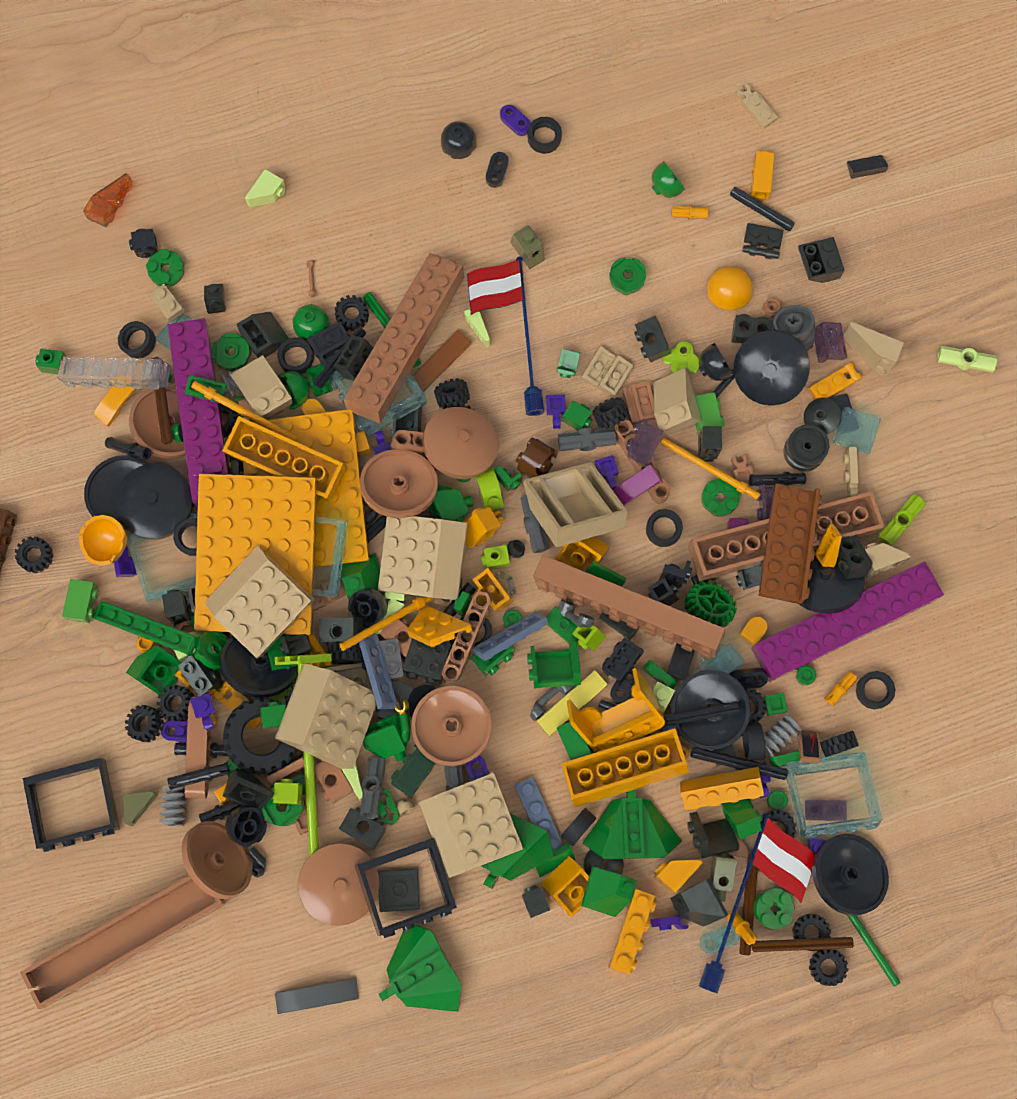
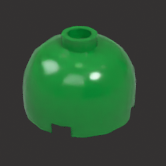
M665 161L654 169L651 177L654 184L652 189L657 195L662 194L666 198H673L686 190Z
M307 304L298 308L292 320L293 329L297 337L306 341L307 338L330 327L329 317L325 310L314 304Z
M287 371L277 375L292 398L293 404L290 405L289 409L294 410L303 405L309 398V380L296 371Z

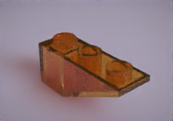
M125 173L91 196L83 210L88 220L107 228L108 224L114 220L118 207L122 206L124 196L132 188V180L129 174Z

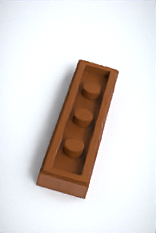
M457 330L407 380V384L421 395L471 345V341Z

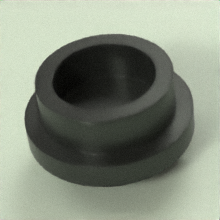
M514 540L507 544V550L510 556L521 558L524 555L525 546L521 541Z

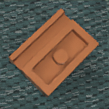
M649 382L622 388L631 424L656 419L654 415V398Z
M303 754L289 761L281 769L267 773V779L270 784L274 782L279 783L281 779H286L288 774L292 772L295 774L304 769Z

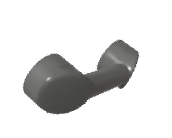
M561 600L559 611L563 616L567 617L578 627H592L593 617L582 613L578 617L573 613L576 605L570 601Z
M575 685L552 687L535 702L531 710L530 717L533 721L546 712L542 707L558 692H561L563 696L566 695Z

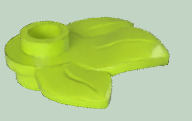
M683 341L678 343L674 349H670L672 354L663 357V363L671 364L672 374L684 368L696 374L699 369V359L693 354V347L689 342ZM683 347L687 348L685 354L680 352Z

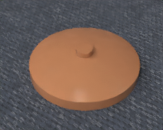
M165 386L172 429L174 424L181 423L176 387ZM154 388L145 391L135 400L129 414V429L133 439L139 446L149 448L151 455L155 457L176 459L186 456L184 442L176 443L173 440L168 445L161 442Z
M451 407L437 412L428 421L422 439L423 449L430 463L441 473L458 479L474 478L485 473L493 464L499 448L498 437L491 423L480 413L463 407Z
M393 449L381 452L372 457L361 472L360 490L365 502L374 511L387 517L408 518L418 515L432 504L437 493L438 478L434 467L423 456L409 450Z
M459 686L440 687L424 696L416 706L411 725L413 739L420 752L432 762L442 766H460L477 758L489 742L492 727L490 713L483 700L471 690Z
M205 821L198 823L185 834L182 842L184 866L191 879L201 890L215 898L231 899L248 887L252 876L250 857L247 855L248 852L244 846H240L230 840L226 833V826L217 822Z
M345 843L328 844L314 851L304 862L298 878L300 900L308 913L322 923L335 926L353 923L366 915L369 909L355 865L372 859L361 849ZM376 867L364 871L374 902L379 891V876Z

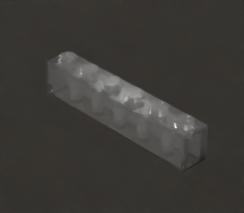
M62 357L58 379L68 387L81 385L91 388L93 385L101 388L115 386L124 389L126 386H131L135 389L148 387L157 390L159 387H167L171 366L162 359Z

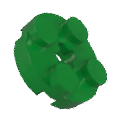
M161 249L153 254L146 264L151 281L158 286L163 284L165 286H174L184 276V263L181 257L168 249ZM164 265H169L170 270L168 272L166 270L161 271Z
M626 257L616 260L612 264L609 273L612 287L623 295L639 291L646 279L644 265L635 258L626 259ZM623 273H631V279H625Z
M227 333L222 335L217 342L215 341L212 347V355L218 367L228 371H235V369H240L247 365L250 358V347L242 336L235 333ZM230 348H233L234 351H236V353L233 354V356H229V354H226V352L230 351Z
M718 478L706 484L701 494V502L703 507L712 515L724 517L736 509L740 501V494L736 491L737 488ZM722 493V495H725L723 502H720L715 496Z
M206 631L198 636L199 640L195 646L194 656L205 666L217 670L221 668V653L228 639L219 631Z
M270 799L262 808L267 821L279 827L294 824L304 811L303 800L301 805L288 804L286 811H279L280 804L273 803V799Z
M768 888L763 890L759 897H756L753 911L756 919L759 920L762 926L776 930L788 926L792 922L794 905L790 894L778 888ZM773 903L778 908L775 914H773V911H770Z

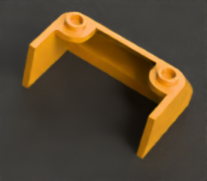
M636 668L632 669L635 685L631 688L633 698L602 713L595 707H586L579 710L570 699L567 700L570 724L595 753L635 741L662 728L665 724L663 713L650 685Z

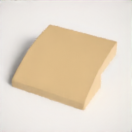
M600 346L580 378L601 391L615 396L633 365L621 356H615Z

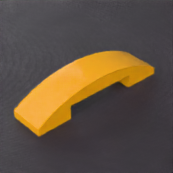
M142 359L132 366L108 391L93 415L109 426L120 414L119 410L138 388L143 383L146 385L152 378L151 365Z

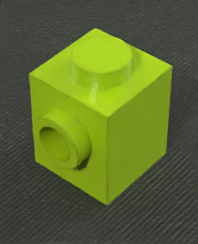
M507 545L485 548L484 555H481L482 566H486V568L491 570L509 568L510 561Z
M594 625L592 627H577L572 633L579 640L577 644L585 650L590 648L594 652L606 638Z
M281 779V783L275 782L274 787L271 788L274 792L271 798L273 803L301 805L303 785L293 783L292 779Z

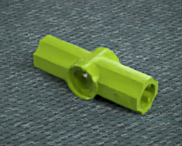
M912 494L877 537L881 543L892 546L926 505L921 497ZM898 517L903 518L905 520V524H901L898 521Z

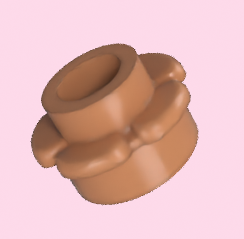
M768 299L763 304V310L768 316L776 315L780 311L781 305L776 299Z

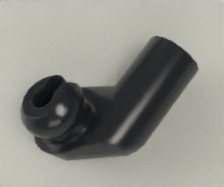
M253 847L247 855L254 861L252 875L260 877L265 873L266 859Z

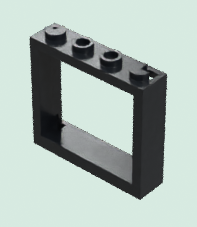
M98 758L22 778L36 849L49 852L55 850V846L63 844V847L75 845L77 840L83 839V842L95 839L96 835L110 836L115 834V830L120 829L105 759ZM99 770L110 825L46 841L35 786Z
M434 838L355 865L377 936L383 935L384 938L395 935V930L402 928L403 931H407L415 927L414 923L420 921L422 924L433 921V916L440 914L441 917L452 914L451 910L457 908ZM427 849L445 905L382 927L364 871Z

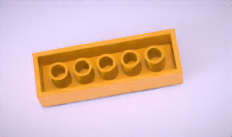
M238 416L222 450L225 454L276 477L317 478L316 495L330 502L347 468L340 461Z
M675 728L561 763L574 807L689 773Z

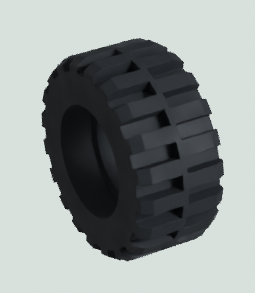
M257 697L241 703L232 711L224 727L223 742L229 759L238 768L251 774L261 775L275 772L288 764L297 751V748L282 741H279L275 750L265 755L254 754L246 748L242 736L246 724L255 718L261 717L260 708L268 707V703L280 702L268 697Z

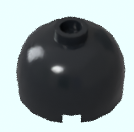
M462 121L449 123L441 134L443 152L450 155L453 159L469 157L476 148V135L473 128Z
M715 342L702 351L699 369L704 377L708 375L711 380L722 381L733 375Z
M360 589L352 594L348 601L349 612L352 613L353 617H363V627L369 628L383 620L387 614V600L377 589Z
M240 806L234 809L227 817L225 824L226 833L230 840L244 847H251L252 844L260 842L267 829V821L264 819L263 812L252 806Z

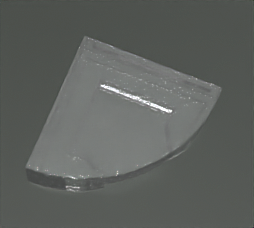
M501 571L495 574L510 596L516 593L513 577Z

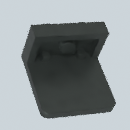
M412 638L403 666V672L407 674L406 677L415 680L420 677L425 679L426 683L436 685L437 682L442 683V670L449 654L450 643L444 641L441 644L430 647Z
M698 812L689 813L688 831L693 835V844L695 849L698 848L701 859L739 850L738 840L727 819L702 824Z

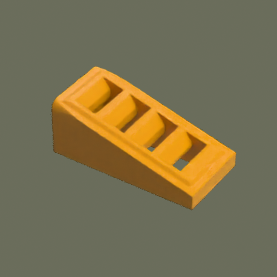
M834 524L829 525L815 553L823 567H835L842 535Z

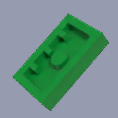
M510 645L508 649L500 651L494 657L485 661L477 655L472 656L470 660L485 677L488 674L492 676L500 669L499 665L503 661L507 663L514 657L515 648Z

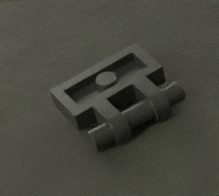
M748 223L744 243L751 245H743L742 252L749 253V256L759 255L764 256L765 259H778L780 252L773 251V248L780 249L784 230ZM757 245L767 247V249L757 248Z

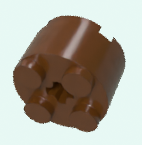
M532 437L528 441L524 453L520 452L516 458L518 463L517 470L528 478L548 474L553 466L551 460L553 457L556 459L558 453L556 449Z

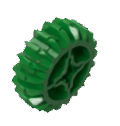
M709 580L706 583L701 581L693 585L687 592L684 601L688 614L722 628L728 626L730 621L732 622L734 619L737 602L733 601L734 596L729 595V590L723 589V585L718 586L717 582L711 584Z

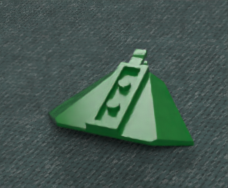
M634 789L627 791V798L610 802L584 840L583 845L603 859L665 858L682 840L650 800L636 798V790Z
M509 813L523 849L482 865L483 868L491 871L483 885L493 889L499 876L513 881L553 858L554 853L548 831Z
M414 924V928L403 931L386 971L391 987L378 995L384 1001L396 994L398 999L400 998L407 1007L458 1012L462 984L433 932Z

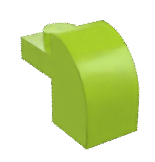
M491 466L485 473L475 477L481 493L484 508L490 507L494 511L503 508L504 503L496 474Z

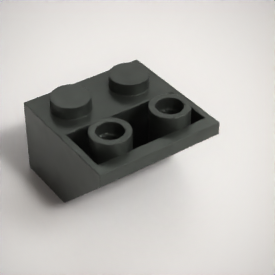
M834 237L798 245L808 280L825 283L841 278L844 267Z
M271 311L252 314L236 324L239 332L257 358L262 355L266 358L277 351L282 342L289 339Z

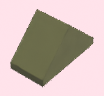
M152 791L123 795L125 824L133 827L158 795Z

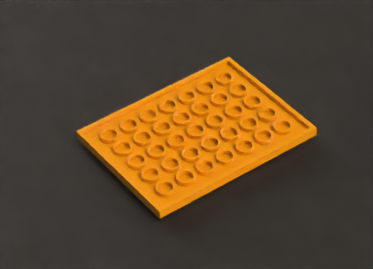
M341 410L269 420L298 436L295 442L340 461L347 467L331 502L316 495L314 568L369 561L353 412ZM243 462L245 476H273Z
M199 474L195 631L229 632L214 618L205 601L258 545L313 597L317 478ZM313 603L283 634L312 635Z

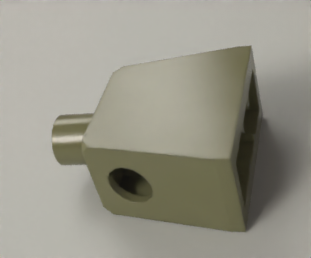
M529 225L513 234L510 243L529 270L545 260L543 244Z
M720 854L712 856L710 881L721 902H725L727 891H733L737 859L732 855ZM725 877V880L719 883V879Z

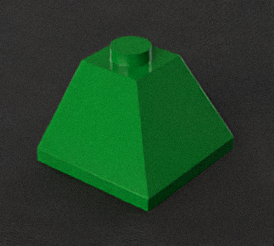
M376 554L369 555V561L339 565L348 600L352 594L360 589L373 588L378 590L380 568Z
M155 646L137 656L126 673L158 695L163 696L161 691L163 689L167 690V686L172 687L178 679L175 674L180 670L178 665L182 662L159 646Z
M592 867L581 906L616 917L632 901L637 880Z

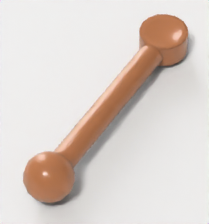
M309 260L306 263L307 268H309L310 291L308 294L309 296L314 297L316 294L313 287L312 273L314 263L313 261Z

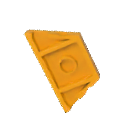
M425 605L408 627L407 633L409 637L433 647L444 641L454 639V634L465 630L466 633L472 631L469 623Z

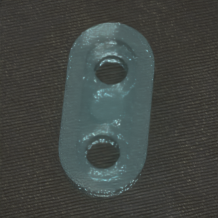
M725 926L703 935L699 943L700 948L706 954H715L736 945L739 941V935L736 934L734 927ZM727 932L732 936L730 940L725 939ZM707 940H711L713 942V946L711 948H708L706 946Z

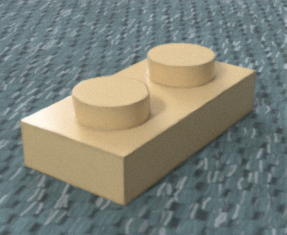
M165 284L149 294L169 322H172L185 312Z

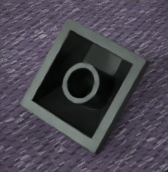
M236 768L229 776L222 796L243 806H252L261 810L273 797L274 792L255 776L245 770Z
M709 878L670 898L674 909L680 917L703 927L728 916Z

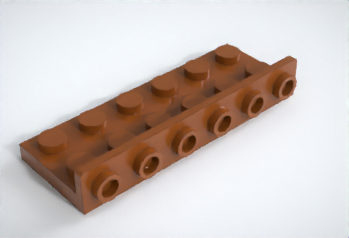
M781 484L774 485L758 596L801 604L805 599H808L810 588L807 587V584L812 576L810 562L813 561L815 555L812 547L817 539L815 525L818 524L820 518L817 510L822 502L820 489L816 488L814 491Z

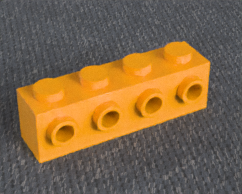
M759 767L680 781L681 796L685 810H697L704 806H718L721 803H735L742 799H756L764 796Z
M635 889L608 968L628 975L630 971H635L638 961L635 960L637 951L641 952L644 943L641 937L643 932L647 933L650 921L647 919L649 913L654 912L657 901H654V895Z

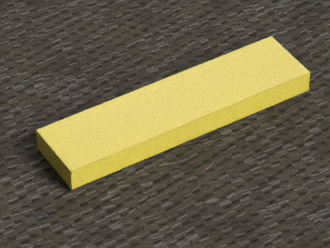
M594 670L581 682V685H577L537 720V723L550 737L557 731V727L569 720L567 700L570 699L580 710L608 684Z

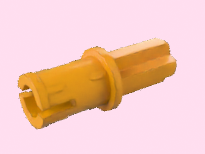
M692 205L689 207L673 206L671 215L672 217H683L689 220L691 218L707 219L708 207H692Z
M848 672L838 684L835 683V687L824 697L827 704L830 703V706L834 707L843 695H847V690L857 681L855 674Z
M730 911L735 918L728 913L727 920L735 928L736 934L740 935L748 945H754L757 936L750 929L749 923L743 920L738 911Z

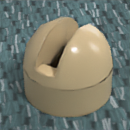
M408 799L400 800L397 804L400 816L407 815L415 809L412 802Z

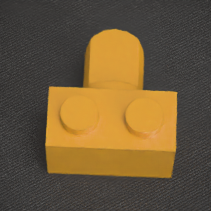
M480 507L471 513L472 516L464 520V523H468L466 545L469 549L484 544L506 521L504 517H500L502 513L500 511L493 513L490 507L485 509Z
M485 569L472 579L479 588L477 592L482 591L490 594L492 597L491 606L495 611L501 612L514 602L491 569ZM485 595L479 596L478 604L480 606L486 605L487 597Z

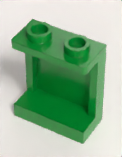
M569 642L568 650L535 652L534 646H530V653L527 654V663L532 665V669H529V681H533L534 689L581 685L577 642Z

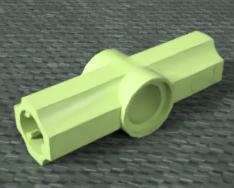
M940 346L937 354L938 363L958 366L962 370L975 369L993 373L997 365L995 355L979 353L972 348L962 350ZM964 357H968L970 362L966 361Z

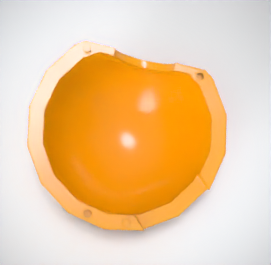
M723 266L716 269L709 277L706 285L707 296L711 303L727 311L745 307L753 295L751 279L738 266Z
M106 515L94 516L86 521L80 529L78 537L80 549L85 556L84 558L100 566L111 564L118 560L127 544V533L123 525L113 517Z

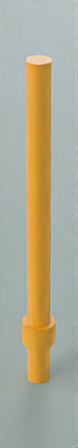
M196 381L193 382L191 388L204 394V397L209 400L213 399L265 428L296 441L298 436L220 395L212 387L209 386L207 388Z
M665 437L661 440L660 444L737 488L736 491L741 494L745 493L756 500L760 498L761 494L750 488L749 484L744 481H738Z
M423 596L414 599L406 607L340 643L341 650L344 651L414 610L422 609L425 607V604L435 598Z

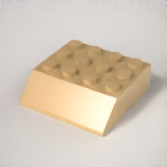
M592 462L525 479L523 482L530 510L556 547L625 528L628 511Z
M416 516L408 518L387 517L378 591L456 600L459 597L468 523Z
M258 545L205 601V604L214 618L256 658H259L265 654L315 599Z
M303 664L275 739L338 768L353 769L376 706L374 693L372 690L331 670Z
M494 773L419 802L431 836L434 838L447 879L523 849Z

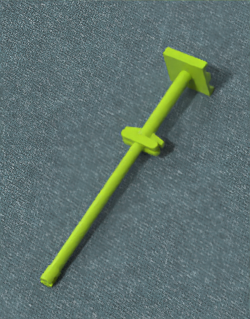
M331 654L275 657V665L297 664L298 676L303 664L332 662ZM303 751L310 856L319 849L314 756Z

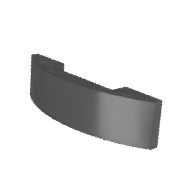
M356 978L275 993L277 1014L359 999Z

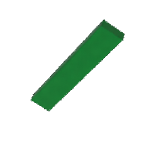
M100 601L93 616V619L189 656L192 655L199 640L194 635L104 601Z

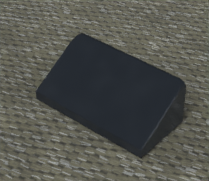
M882 155L847 161L851 179L884 173L888 169V164Z

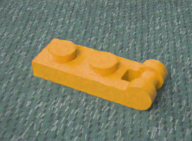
M851 362L810 386L808 390L814 399L831 398L860 381L863 377L860 373H857L855 370L856 366ZM849 373V375L851 376V378L848 380L845 377V374Z
M226 680L222 684L223 687L213 694L215 698L231 711L246 700L249 701L243 694L233 689ZM228 691L233 694L229 700L224 697ZM261 717L251 720L247 725L255 730L261 723Z

